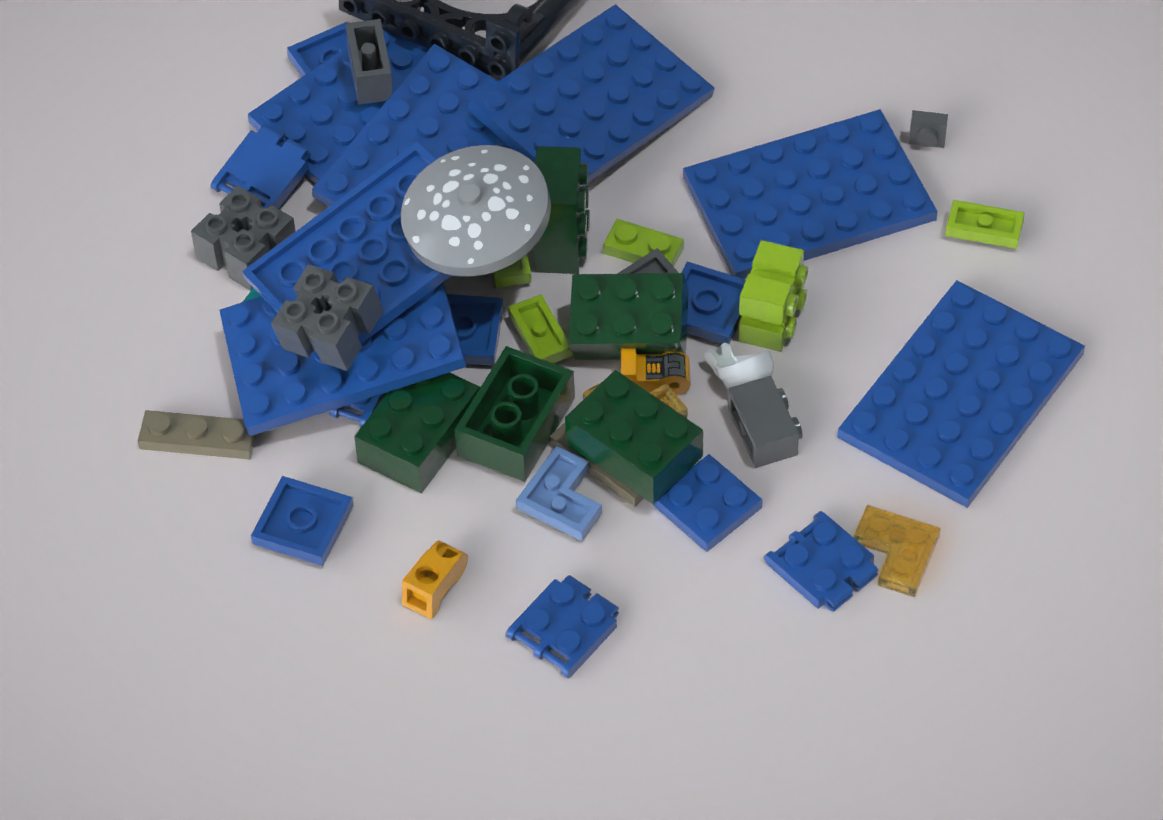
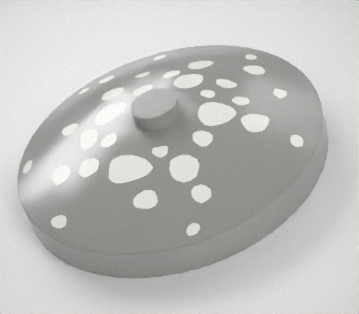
M471 146L458 149L438 158L418 174L405 194L401 208V224L412 252L425 265L441 273L453 276H479L510 266L525 256L537 244L548 225L551 199L541 171L523 154L500 146Z

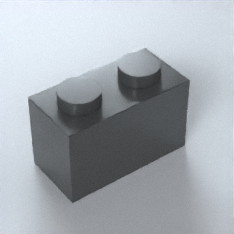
M381 19L346 23L347 51L358 105L386 101L393 93L392 73Z
M771 376L728 388V411L755 468L797 456L799 439L803 438L799 420L797 417L791 418L788 412L789 405L784 390L782 388L777 389Z

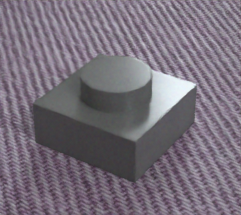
M912 110L909 144L944 148L948 114Z

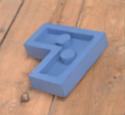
M556 446L516 499V509L583 541L602 514L601 504L574 491L589 471V461Z

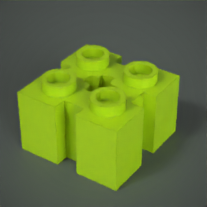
M763 240L760 241L752 262L751 273L748 274L740 294L739 315H742L739 323V342L782 352L786 338H793L797 325V317H794L796 310H803L807 298V289L803 288L807 280L809 268L803 265L804 250Z

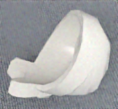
M723 343L718 346L716 352L712 348L704 352L707 363L711 366L715 375L722 380L727 389L771 376L774 370V361L770 351L733 356L730 344Z

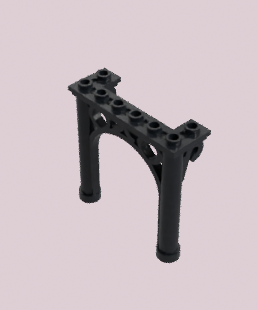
M339 0V10L363 21L381 19L382 29L427 49L436 44L485 74L501 80L519 68L581 0H538L528 7L516 3L509 9L508 13L483 14L465 11L440 0H411L408 2L397 0ZM486 31V38L476 35L475 32Z

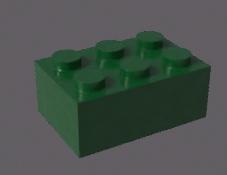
M537 146L535 165L541 171L547 184L551 199V212L548 225L542 237L534 246L535 272L579 274L580 259L587 260L588 238L582 237H586V231H589L590 210H586L589 207V186H582L588 184V163L581 162V148Z
M572 274L568 344L575 360H620L621 348H636V354H663L671 351L686 354L689 289L684 274Z
M505 346L455 428L457 456L526 482L549 443L550 435L556 431L575 399L574 371Z
M614 370L565 417L566 444L653 505L703 457V429L617 370Z
M449 372L389 391L354 436L358 463L422 494L456 449L455 428L480 389V386Z

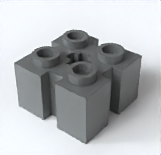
M237 185L219 203L221 213L219 215L209 213L191 230L195 255L198 260L217 271L226 266L229 278L251 291L253 287L245 280L242 271L296 231L292 216L273 205L262 209L259 197Z
M308 264L293 287L297 295L296 300H285L271 325L284 350L308 358L314 350L317 352L322 363L348 371L362 348L358 339L361 332L370 335L384 312L373 285L346 277L343 282L338 283L334 272Z

